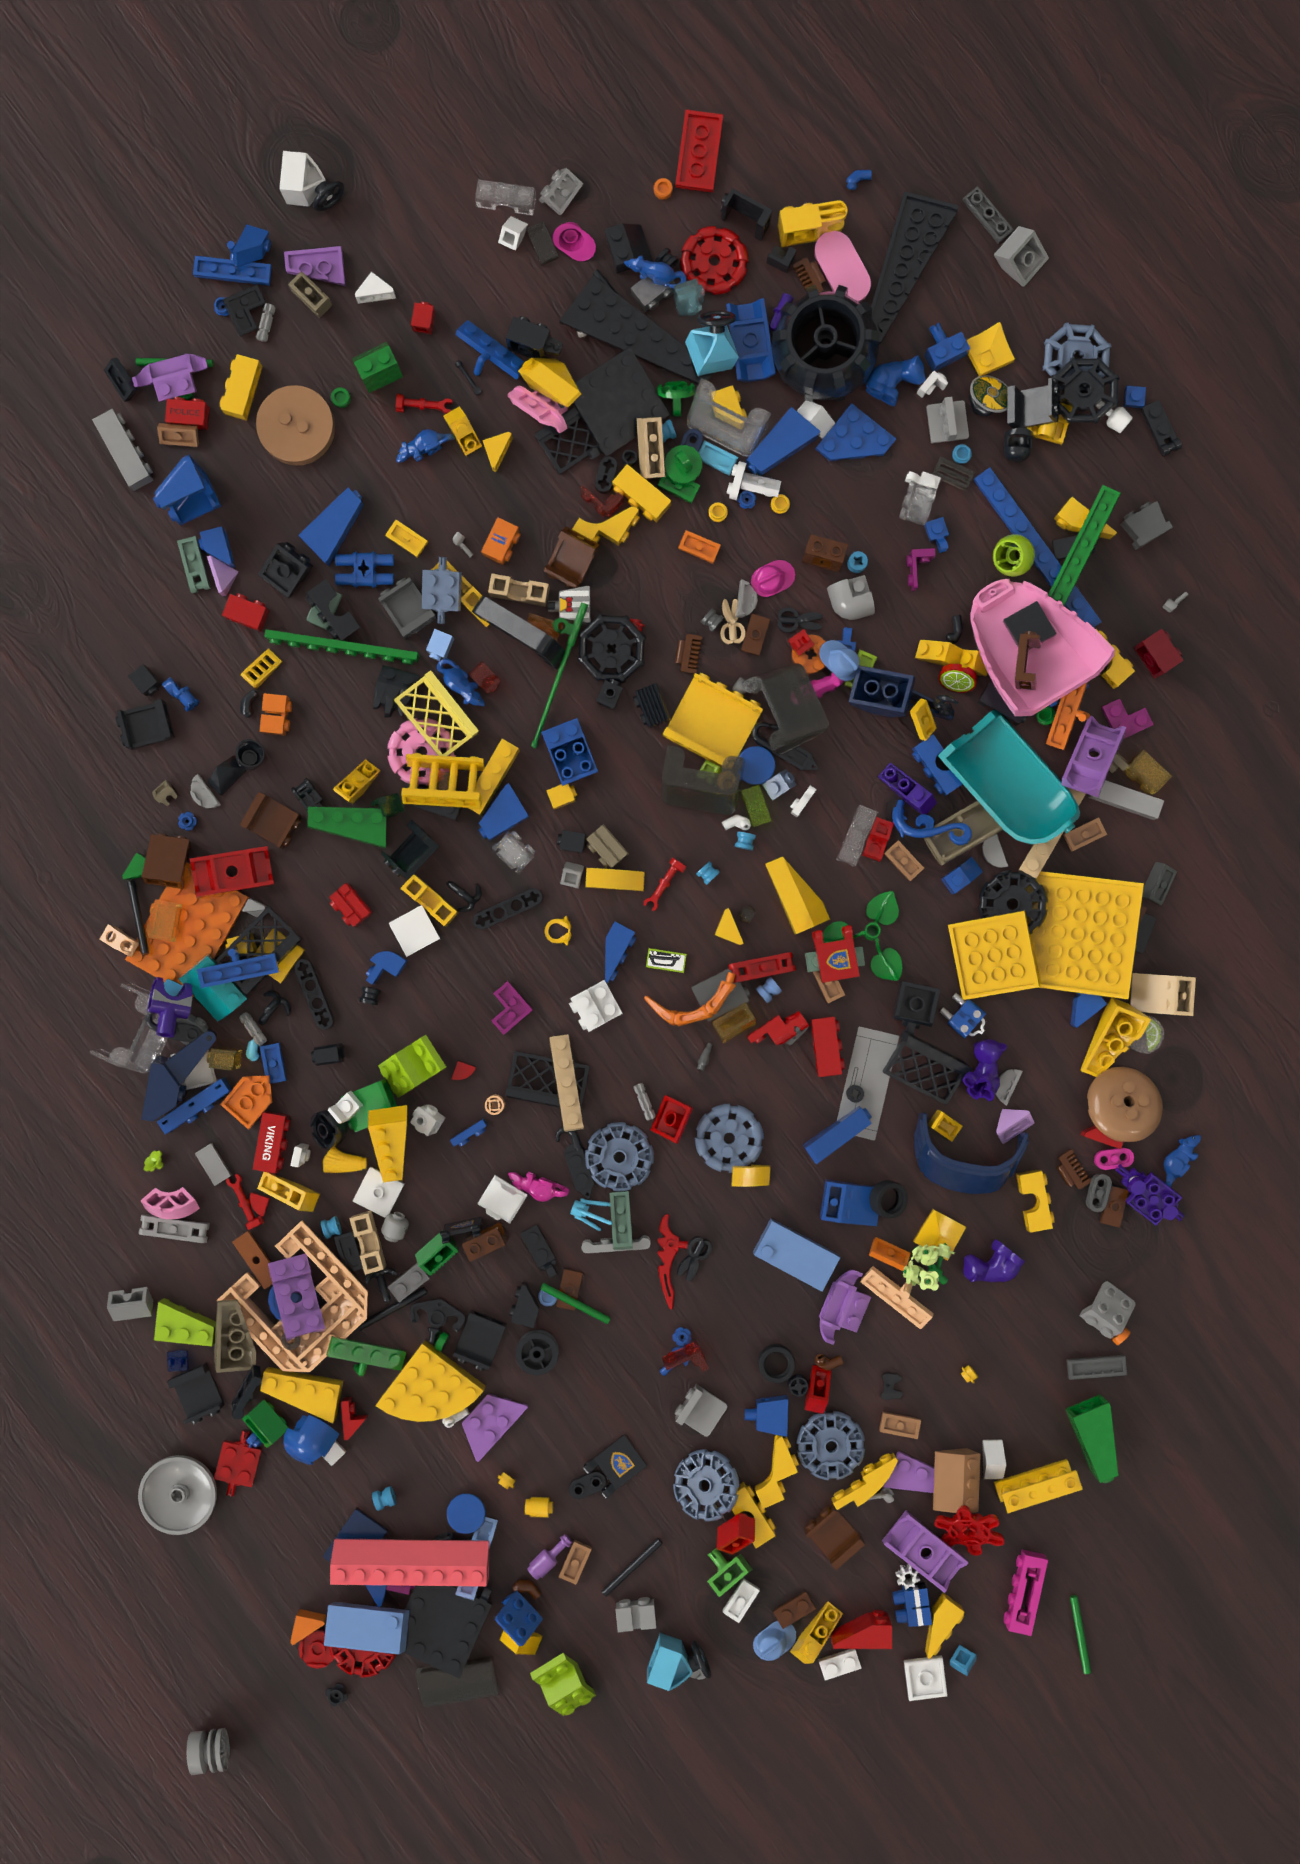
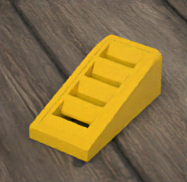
M268 648L240 675L257 690L279 667L282 661ZM267 656L275 662L273 665L265 659ZM262 662L269 667L267 670L261 665ZM257 667L263 672L262 675L255 670ZM251 673L257 677L256 680L250 676Z

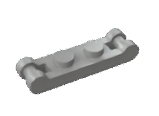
M141 1214L140 1221H142V1227L139 1228L140 1235L207 1243L208 1237L206 1233L209 1230L210 1223L181 1219H162L149 1214ZM150 1223H154L153 1229L149 1228ZM194 1229H199V1235H193Z
M642 1235L640 1239L632 1240L633 1249L613 1250L612 1238L600 1239V1242H592L590 1239H585L582 1242L581 1249L584 1253L648 1249L651 1240L649 1236Z

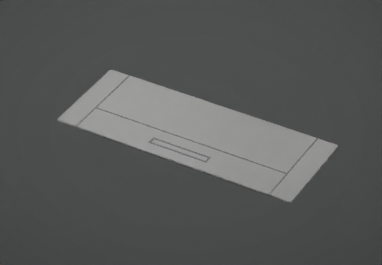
M860 1026L856 1035L837 1121L858 1106L862 1109L866 1108L872 1116L869 1119L872 1124L856 1136L875 1140L890 1076L882 1071L897 1047L899 1036ZM852 1085H858L864 1091V1098L858 1103L851 1102L846 1096L847 1089ZM854 1088L853 1092L850 1093V1096H853L854 1099H857V1096L860 1094V1090L856 1091L857 1088Z

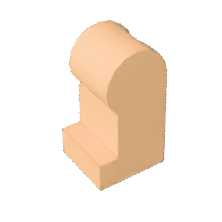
M109 924L100 938L104 943L130 957L133 956L139 945L137 940L124 933L123 930ZM113 931L111 937L108 939V934Z

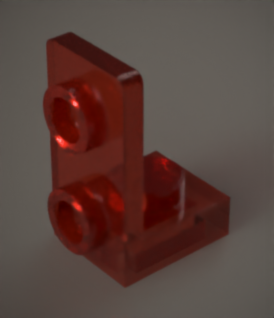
M582 485L580 488L581 497L587 503L592 502L596 506L595 510L601 516L606 515L609 518L624 502V497L618 492L615 496L612 494L606 500V505H604L586 487Z
M697 1341L689 1343L676 1351L669 1352L662 1357L666 1370L691 1359L695 1367L699 1365L702 1372L709 1369L706 1358Z

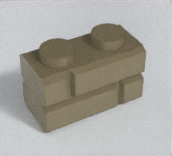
M302 271L288 284L291 291L318 318L322 317L332 306L329 297Z
M604 824L586 839L589 842L586 846L593 854L597 852L601 856L598 860L605 868L609 866L612 869L629 854Z

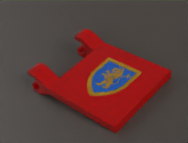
M851 925L842 927L844 940L823 943L822 931L812 932L822 983L860 976Z

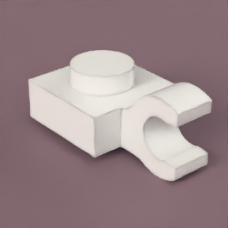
M909 471L905 482L917 485V492L934 497L941 477L924 471L919 476Z

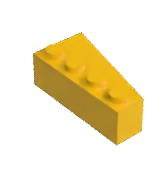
M407 1105L368 1111V1129L383 1183L402 1180Z
M268 1367L263 1373L260 1391L333 1424L337 1419L344 1380L300 1372L282 1371L281 1369Z

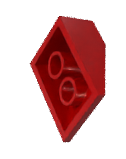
M874 1610L835 1628L830 1635L833 1649H892V1624L888 1613L883 1610Z

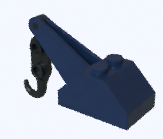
M860 665L856 671L848 701L850 705L871 714L900 717L906 716L907 711H910L915 706V704L910 703V699L916 702L924 699L927 700L929 707L933 708L930 709L932 716L949 721L953 720L955 713L950 702L959 703L957 699L948 695L940 694L933 700L913 689L916 680L913 675Z
M148 1012L146 1016L147 1026L157 1032L158 1024L152 1021V1016L155 1013ZM176 1022L174 1037H168V1039L188 1042L189 1044L172 1057L157 1056L151 1063L141 1120L154 1121L176 1107L179 1101L183 1100L187 1091V1086L184 1085L185 1079L216 1041L217 1034L215 1031L207 1030L202 1032L195 1025Z

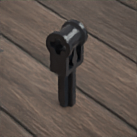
M307 777L296 788H291L294 795L307 811L308 807H323L320 802L324 799Z

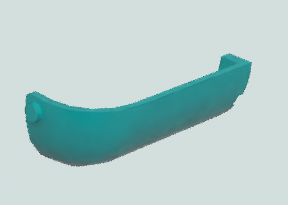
M990 711L972 727L973 732L971 734H963L938 755L1002 829L1014 839L1028 844L1046 843L1060 835L1063 831L1067 834L1075 827L1073 823L1078 820L1080 810L1072 793L1067 787L1061 785L1062 781L998 711Z

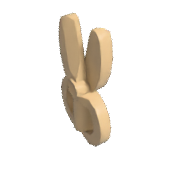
M726 599L722 603L723 616L727 623L721 628L720 635L722 641L728 645L733 642L740 644L745 638L744 626L737 622L738 618H735L737 599L733 600L731 610ZM736 627H739L741 630V637L737 639ZM726 628H729L730 640H727L725 638L724 633Z

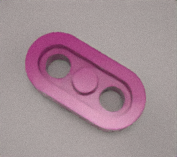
M1125 1147L1121 1149L1100 1150L1094 1156L1095 1165L1103 1170L1116 1169L1120 1164L1123 1167H1128L1134 1161L1133 1152ZM1124 1153L1125 1159L1120 1160V1155ZM1103 1156L1106 1157V1162L1104 1163L1101 1162V1157Z

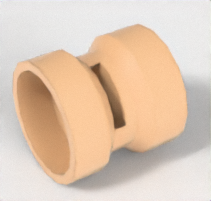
M497 1094L491 1095L485 1102L486 1111L492 1115L499 1114L505 1108L504 1098Z

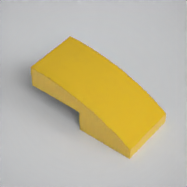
M770 1165L733 1166L732 1186L769 1185Z

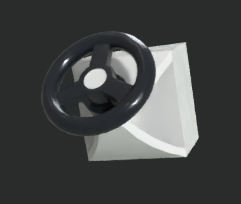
M283 151L280 191L286 204L310 206L313 202V208L320 212L329 209L341 198L344 192V184L340 181L328 184L317 164L307 153ZM339 187L337 193H333L334 189Z

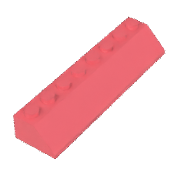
M334 1540L330 1564V1585L487 1586L489 1581V1541Z

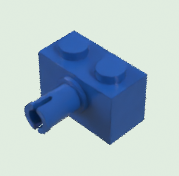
M940 323L929 328L937 343L928 348L924 355L932 372L967 356L970 347L962 332L949 338L946 337Z

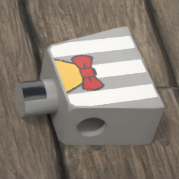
M590 586L559 591V601H548V612H559V618H564L568 623L574 624L581 602L588 604L582 625L588 626L591 623Z

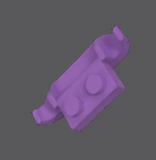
M184 354L159 362L149 363L139 374L132 377L134 387L154 384L158 401L162 402L167 399L197 392L192 374L206 370L208 366L204 357Z
M850 1270L842 1274L836 1282L833 1281L819 1314L820 1331L825 1342L834 1345L835 1330L840 1331L841 1327L857 1333L871 1299V1296L856 1291L857 1287L854 1286L856 1280L862 1277L863 1273Z

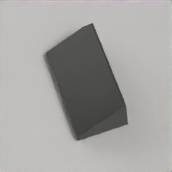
M1155 862L1144 885L1142 897L1162 906L1177 871L1164 863Z

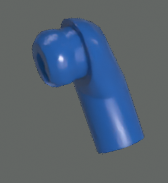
M871 170L854 171L847 177V188L855 190L860 180H871Z

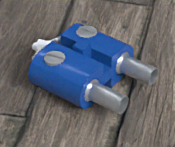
M955 993L952 998L961 1005L958 1012L952 1015L944 1007L940 1010V1013L949 1020L947 1024L964 1039L968 1035L982 1034L985 1031L983 1029L985 1025L983 1017L987 1013L970 999L965 1001L960 995ZM982 1020V1024L980 1027L981 1031L978 1030L974 1033H971L975 1026Z

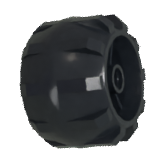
M816 285L806 288V296L793 304L789 302L784 304L781 308V318L773 332L772 352L780 379L785 386H790L794 391L803 395L804 400L810 402L814 400H835V402L845 400L846 395L867 383L879 353V332L872 319V308L867 301L860 304L857 300L848 296V287L838 285L836 292H818ZM823 318H834L846 324L854 334L856 346L837 341L836 329L831 325L824 324ZM818 319L819 327L814 333V347L800 358L795 347L798 334L808 323ZM835 354L849 358L845 363L834 368L821 369L810 366L817 358L828 360Z

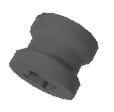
M712 608L702 619L701 623L707 625L713 633L724 620V617L716 614V610Z

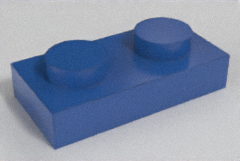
M280 1043L260 1046L265 1076H270V1084L286 1081L287 1077Z
M483 1118L450 1139L452 1145L456 1146L458 1144L460 1147L470 1141L468 1137L473 1134L477 1137L485 1132L484 1127L488 1123Z

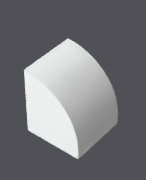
M510 216L502 226L498 243L516 251L525 235L528 224Z

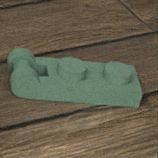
M193 536L178 540L177 543L191 593H196L200 589H211L197 537ZM200 576L201 581L195 582L194 578Z

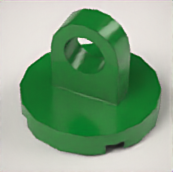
M671 381L665 383L663 387L662 384H659L657 387V394L660 397L673 398V417H681V398L691 397L696 393V386L693 383L689 386L685 381Z
M687 445L676 446L666 455L664 461L665 472L668 478L677 484L692 483L700 476L702 458L693 447Z

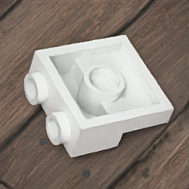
M605 980L570 998L572 1001L569 1003L574 1013H579L581 1019L578 1021L582 1029H587L588 1032L623 1014Z

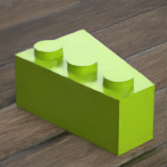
M166 1298L158 1302L155 1341L211 1347L214 1345L216 1321L187 1310L181 1305H176Z

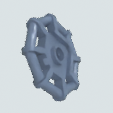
M1068 322L1064 323L1061 329L1044 342L1045 357L1044 366L1042 367L1043 371H1046L1050 376L1055 375L1057 371L1054 368L1059 366L1061 369L1076 352H1079V356H1082V359H1095L1098 353L1102 352V361L1109 367L1111 343H1108L1101 336L1093 324L1076 325L1069 324ZM1073 332L1086 334L1085 337L1074 336ZM1066 335L1068 340L1062 345L1059 344L1057 341ZM1090 336L1099 344L1098 347L1090 343ZM1053 349L1058 350V358L1055 361H1052ZM1078 367L1079 370L1083 371L1092 369V367ZM1097 369V374L1103 378L1105 375ZM1070 370L1064 378H1069L1074 373V370ZM1059 384L1061 390L1065 389V385ZM1082 386L1080 387L1081 390H1085L1086 392L1088 391V388H1089V387L1083 388Z

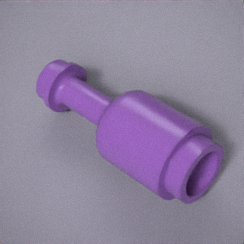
M566 1534L560 1537L561 1541L551 1551L547 1549L542 1550L529 1563L530 1566L527 1570L536 1580L540 1577L543 1578L557 1564L556 1556L566 1546L570 1547L573 1543Z

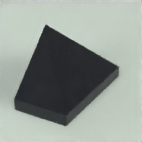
M233 755L215 768L208 783L222 796L247 770L238 765L236 756Z

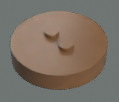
M291 385L275 390L262 402L257 413L256 429L262 445L272 457L289 465H306L322 457L331 446L335 435V421L328 404L317 392L304 386Z

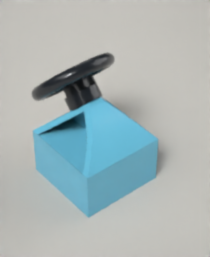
M729 311L702 313L698 316L697 320L701 325L708 327L691 330L685 341L697 375L732 369L739 356L727 325L736 321V315Z
M660 1633L647 1667V1683L670 1691L687 1680L692 1675V1672L701 1669L707 1679L711 1678L712 1674L709 1663L698 1641L694 1640L692 1642L694 1654L688 1657L682 1640Z

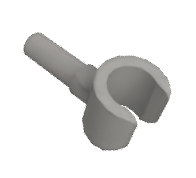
M456 532L453 537V543L463 549L471 558L474 554L462 543L465 537Z
M1184 592L1175 601L1169 598L1163 605V608L1168 612H1172L1188 596V593Z
M883 1488L881 1493L873 1495L869 1500L883 1498L887 1503H891L894 1501L892 1497L894 1493L890 1488Z

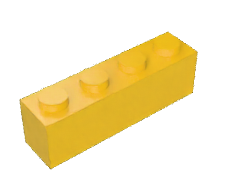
M501 739L476 782L475 792H480L481 807L468 809L480 816L484 814L520 752L518 747Z

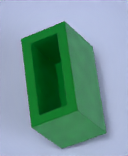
M265 1400L258 1403L242 1418L266 1448L278 1440L288 1428L285 1419L278 1416L272 1404Z

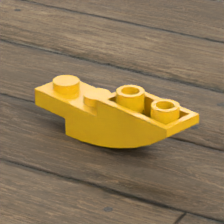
M887 1453L877 1463L866 1465L863 1471H861L863 1480H856L851 1483V1487L848 1489L837 1491L834 1497L831 1498L835 1508L838 1510L853 1500L858 1507L875 1495L889 1479L898 1462L895 1454Z

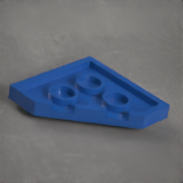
M851 403L815 450L829 461L865 458L867 456H884L896 441V438Z

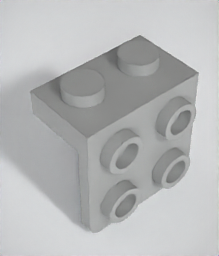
M1106 1281L1102 1284L1093 1304L1083 1309L1079 1316L1086 1323L1098 1329L1102 1335L1111 1339L1123 1332L1136 1304L1134 1300Z
M696 1384L693 1389L690 1388L687 1392L683 1405L680 1404L674 1413L676 1415L675 1421L680 1425L685 1423L707 1437L726 1411L727 1404Z

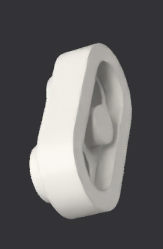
M739 461L738 465L734 464L731 474L735 476L733 483L729 482L726 493L730 495L729 499L737 500L746 467L745 462Z

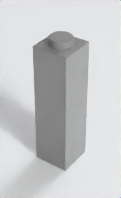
M1106 780L1099 797L1092 795L1088 797L1152 820L1159 818L1164 803L1162 799Z

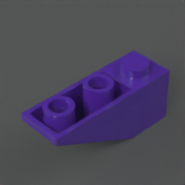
M891 762L878 776L879 779L921 815H927L937 804L932 793Z

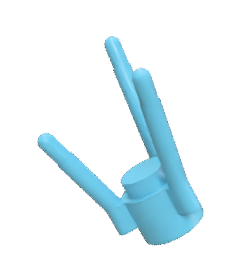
M583 1198L580 1201L575 1200L570 1214L574 1215L576 1219L583 1221L598 1231H601V1228L586 1219V1216L612 1225L611 1221L588 1212L589 1206H586V1204L610 1206V1202L592 1201Z

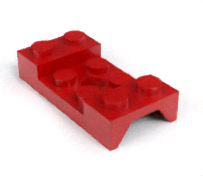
M267 846L190 858L196 898L274 885ZM230 866H234L238 870L237 875L234 877H229L226 874V870Z

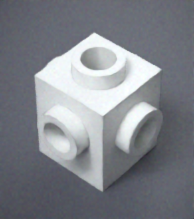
M428 1104L419 1106L414 1110L410 1123L415 1126L418 1132L429 1136L437 1133L445 1117L438 1112L436 1107Z

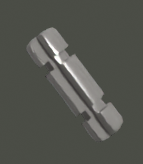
M269 303L264 305V313H262L259 324L260 330H258L256 336L262 342H267L268 332H270L273 320L272 315L275 313L274 305Z
M247 1012L243 1013L239 1017L242 1024L244 1023L245 1028L253 1037L255 1043L259 1046L263 1045L267 1038L262 1034V1031L253 1021L251 1015Z
M643 1083L635 1085L634 1090L638 1094L637 1098L642 1110L645 1112L646 1120L655 1118V1112L651 1109L652 1105L647 1092L645 1093Z

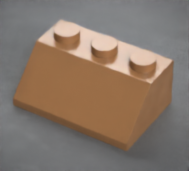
M968 1448L935 1451L933 1510L957 1513L958 1508L965 1505L970 1508L971 1513L978 1512L980 1453Z

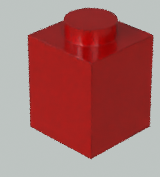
M428 302L414 303L411 327L414 332L432 335L436 313L434 306Z

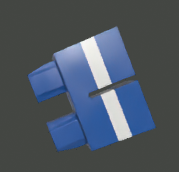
M925 1582L917 1583L915 1588L911 1586L905 1590L904 1586H902V1590L892 1592L894 1605L904 1604L905 1607L902 1610H895L897 1623H908L909 1627L932 1625L928 1591Z

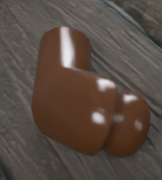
M823 1354L815 1356V1364L826 1371L844 1364L840 1355L832 1359L825 1357Z
M529 1579L517 1580L512 1587L514 1592H528L534 1600L542 1594Z

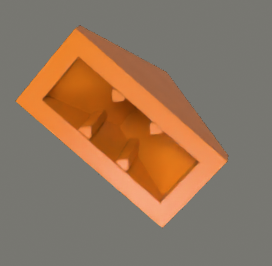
M299 1609L290 1642L292 1646L325 1625L327 1615Z

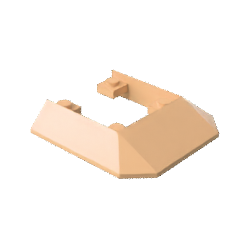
M302 1220L275 1247L285 1258L292 1257L299 1249H302L327 1276L315 1287V1290L327 1302L321 1308L325 1331L308 1333L286 1341L282 1322L279 1321L274 1325L249 1298L261 1286L249 1272L245 1273L217 1299V1301L237 1299L251 1338L282 1371L311 1372L327 1357L326 1354L331 1336L346 1339L367 1319L368 1290Z

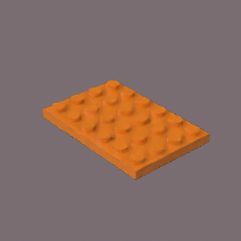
M186 862L183 875L185 881L184 888L166 887L144 925L150 954L142 955L139 944L133 956L127 955L125 958L126 961L147 973L163 978V982L169 979L182 986L183 983L179 978L207 954L213 959L216 958L247 900L250 898L239 891L196 898L191 865Z

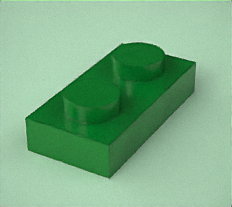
M666 472L665 477H662L658 484L659 488L691 504L700 489V485L695 482L677 484L668 478Z

